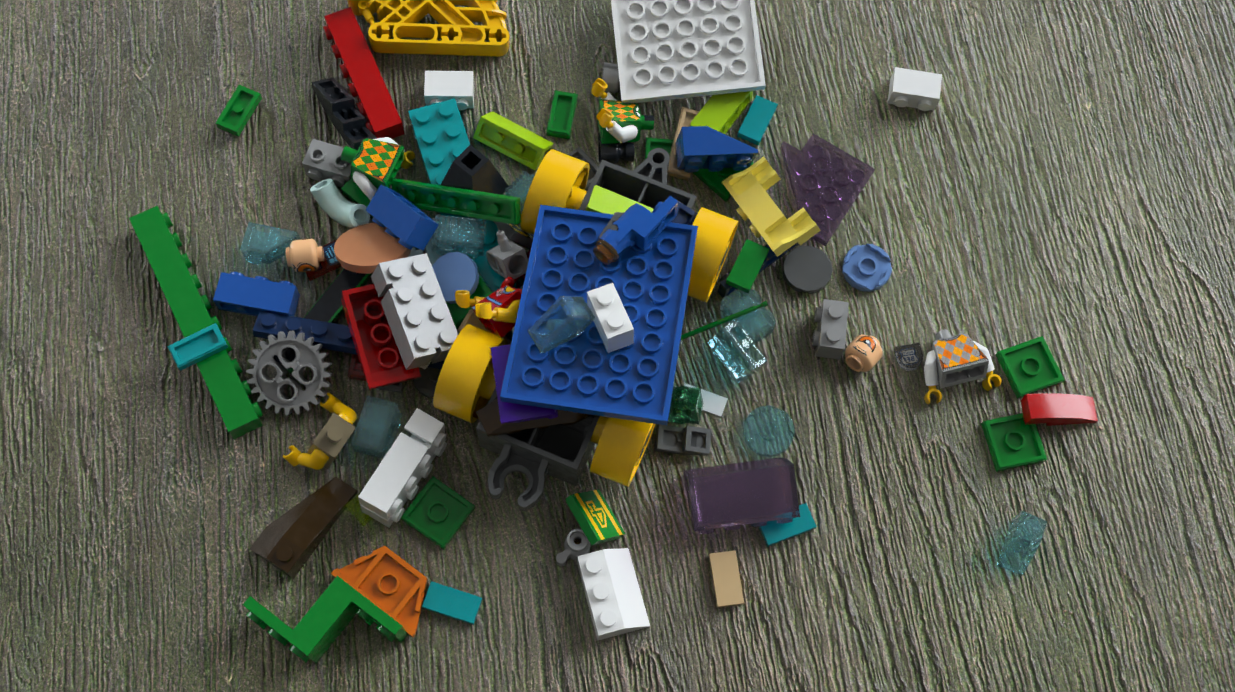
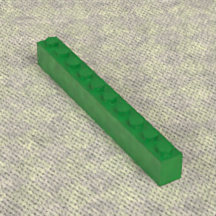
M155 206L130 217L129 220L184 338L214 323L221 330L222 326L216 315L211 317L208 311L212 308L206 294L201 296L198 290L202 288L196 273L191 275L188 269L193 267L186 253L181 254L179 250L183 245L178 234H172L169 227H172L173 223L167 212L162 214L158 206ZM224 337L228 348L196 364L229 434L233 439H236L262 427L263 424L260 417L264 415L258 403H252L249 395L253 394L251 393L252 389L247 380H241L239 373L243 372L236 358L231 359L228 352L232 351V347L228 339Z

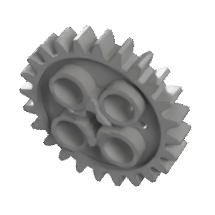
M283 331L278 332V340L274 335H269V344L265 341H260L259 344L262 350L253 349L252 351L257 358L248 359V362L253 364L254 368L246 370L247 373L253 374L254 377L249 379L247 383H255L256 385L251 393L259 392L261 394L257 402L267 400L266 409L275 405V413H280L284 408L286 415H290L293 408L296 414H301L302 406L307 411L311 410L310 402L315 405L320 404L317 396H327V393L322 388L332 385L326 381V377L333 376V373L326 371V368L331 366L332 362H324V358L329 353L319 352L323 345L317 344L313 346L314 337H309L305 341L304 332H300L296 338L294 331H289L287 338ZM289 347L293 348L296 352L294 361H289L286 358L285 352ZM274 355L278 356L282 364H280L274 359ZM269 365H273L277 370V375L274 379L267 375L266 370ZM305 367H310L314 372L311 381L306 380L303 376ZM293 368V369H294V371L292 372V376H293V377L287 378V376H286V374L288 373V370H287V369ZM297 380H298L301 384H304V385H305V387H306V390H305V391L302 390V388H301L300 384L297 382ZM287 384L294 388L295 393L292 398L287 397L284 393V387Z

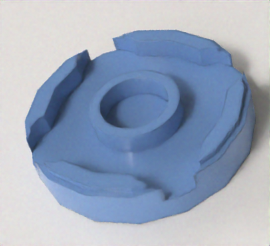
M859 244L847 252L842 262V273L845 280L852 287L860 291L872 292L880 289L887 283L892 273V267L888 254L882 248L874 244Z
M450 252L439 257L432 266L447 303H456L455 292L458 290L470 291V296L475 292L479 283L478 267L469 256L460 252Z

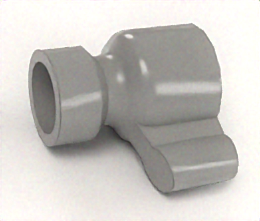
M604 62L602 80L608 85L604 92L617 93L620 90L618 64Z
M582 529L571 530L565 538L564 551L556 556V564L558 566H565L569 559L577 561V556L590 552L591 544Z

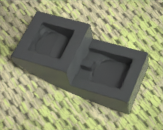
M658 424L656 426L654 451L708 456L710 455L712 429L689 425L682 428Z

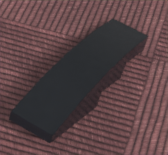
M334 77L311 82L312 88L329 119L351 148L358 150L362 141L366 138L376 139L366 127L365 117L355 108L354 98Z

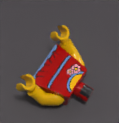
M507 284L486 298L475 296L474 299H470V291L458 290L455 292V301L461 308L472 306V310L484 328L502 338L515 327L523 285L516 289Z

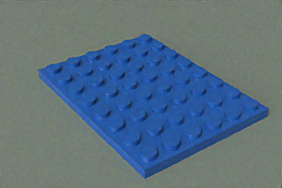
M540 205L500 394L501 402L667 426L698 226L671 222L645 251L634 245L618 259H613L606 255L598 245L599 236L613 217V214ZM613 283L634 328V344L608 353L587 307V292Z

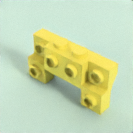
M763 156L747 169L730 175L722 183L740 206L736 210L742 219L746 221L749 218L752 222L749 228L757 239L762 236L778 257L797 242L801 246L821 230L804 207L788 219L784 216L766 192L767 189L781 179Z

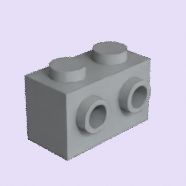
M312 139L302 162L306 175L317 181L331 178L337 187H343L351 178V163L341 160L344 147Z
M823 299L821 306L816 307L814 322H817V330H814L812 345L815 346L814 356L840 359L845 350L849 302Z

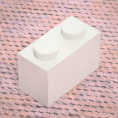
M895 67L890 78L888 104H893L897 107L918 108L922 111H934L940 100L942 74Z
M425 71L424 98L426 106L455 98L459 110L474 108L475 83L473 71Z
M610 283L588 291L587 307L607 352L610 353L634 344V328L614 284Z

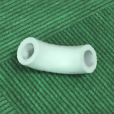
M331 178L322 180L311 187L310 191L319 206L341 225L354 228L369 223L370 213L366 211L367 207L363 204H355L348 201L340 193Z

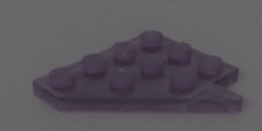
M813 133L801 151L785 141L782 142L780 149L797 209L799 211L804 207L821 230L811 238L826 246L874 174L875 169Z

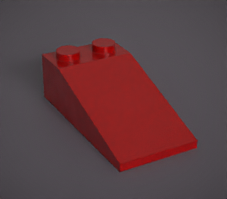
M374 284L342 291L341 299L348 327L369 390L421 377L418 367L409 370L405 369L381 305V300L384 296L378 297Z

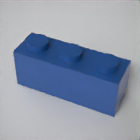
M383 185L379 186L366 208V211L373 216V222L381 227H387L385 232L397 239L400 238L398 242L410 250L416 247L423 251L439 225L400 193Z
M221 272L213 301L219 310L257 317L260 311L295 316L300 294L297 287L289 281L282 280L278 283L262 276L251 278L245 277V275L239 272H230V274Z

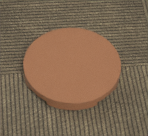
M376 223L359 225L346 231L336 240L334 245L335 257L341 263V266L351 272L362 274L373 273L379 263L406 258L410 255L411 250L398 242L400 238L397 239L386 233L387 227H381Z

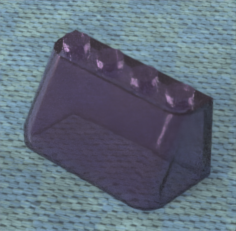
M769 458L683 471L692 527L699 534L713 533L715 528L725 527V530H737L741 528L740 525L751 524L752 527H761L767 525V521L777 520V523H789L793 521V518L800 517L795 467L787 458Z

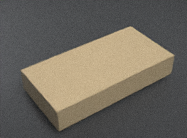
M736 550L710 553L708 556L717 608L743 605L744 598Z

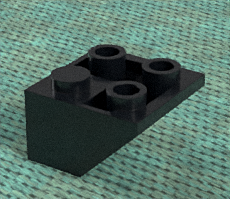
M469 145L452 162L441 183L442 186L503 195L509 189L508 184L491 161L472 145ZM469 217V218L472 219L474 222H476V221L478 220L477 218H471V217Z

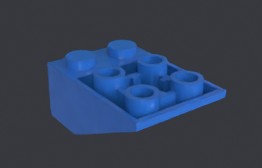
M708 126L682 127L676 140L677 168L687 173L697 172L699 169L717 172L723 170V168L742 171L750 167L758 154V149Z

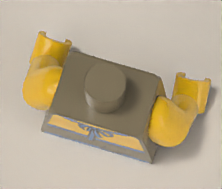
M327 393V396H329L328 400L324 404L320 402V406L333 414L310 446L308 452L301 453L294 445L289 446L291 453L286 456L283 455V458L293 467L299 464L315 470L322 469L323 467L329 469L356 430V427L353 426L357 419L356 412L331 393Z

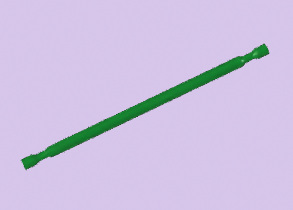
M764 301L757 306H752L682 334L681 340L756 311L758 308L766 307L768 303Z

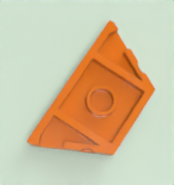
M386 546L374 550L368 556H362L353 560V563L341 569L337 568L330 573L335 578L336 576L340 577L403 626L407 634L414 638L428 581L426 576Z

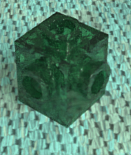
M673 386L669 422L676 424L700 423L704 404L701 389Z

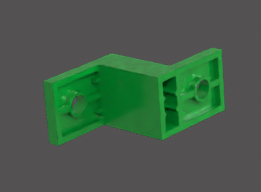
M338 576L331 582L294 629L286 625L251 596L243 604L249 610L246 614L247 617L262 629L269 626L270 629L267 632L284 646L288 642L292 645L289 647V650L305 663L311 659L317 664L356 614L369 626L373 623L377 624L376 629L391 643L394 639L402 643L408 635L401 624Z

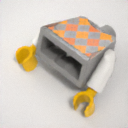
M946 329L937 332L935 335L936 340L932 343V350L927 353L924 365L925 384L929 387V391L924 396L926 404H930V394L936 395L937 404L941 401L942 394L936 389V385H939L941 389L984 378L982 386L986 391L992 389L990 380L993 381L995 387L1001 385V377L993 374L995 368L986 347L973 341L967 334L951 336L950 332Z

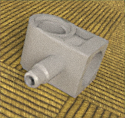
M499 230L496 233L499 245L486 252L487 260L497 274L504 278L512 277L516 279L525 274L527 270L528 258L525 249L509 240L503 230Z

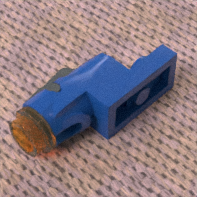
M669 196L664 202H659L653 209V212H650L638 203L629 207L624 213L615 212L600 234L599 240L595 243L594 255L602 263L609 265L611 262H616L623 253L634 245L645 251L677 216L678 201Z

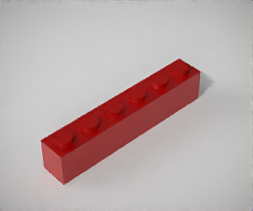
M349 7L324 16L326 26L323 27L327 40L332 39L334 43L331 46L336 59L340 58L342 64L339 65L344 79L349 77L351 83L348 84V88L352 97H357L359 100L356 106L358 111L363 116H366L368 121L366 127L376 138L389 137L393 139L404 135L401 118L352 8Z

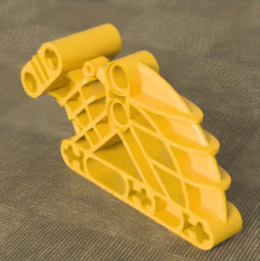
M347 0L348 8H352L354 15H363L367 23H370L371 26L368 30L370 47L378 53L499 57L505 55L509 50L510 35L505 23L507 14L499 9L496 4L497 0ZM454 5L468 6V7H455ZM377 13V19L380 22L374 23L373 14ZM427 14H430L439 24H421L418 22ZM472 22H482L483 26L474 25ZM400 38H429L430 40H407Z

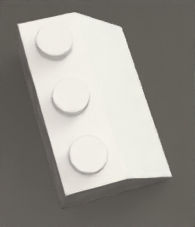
M628 548L603 549L577 556V565L597 640L650 627Z

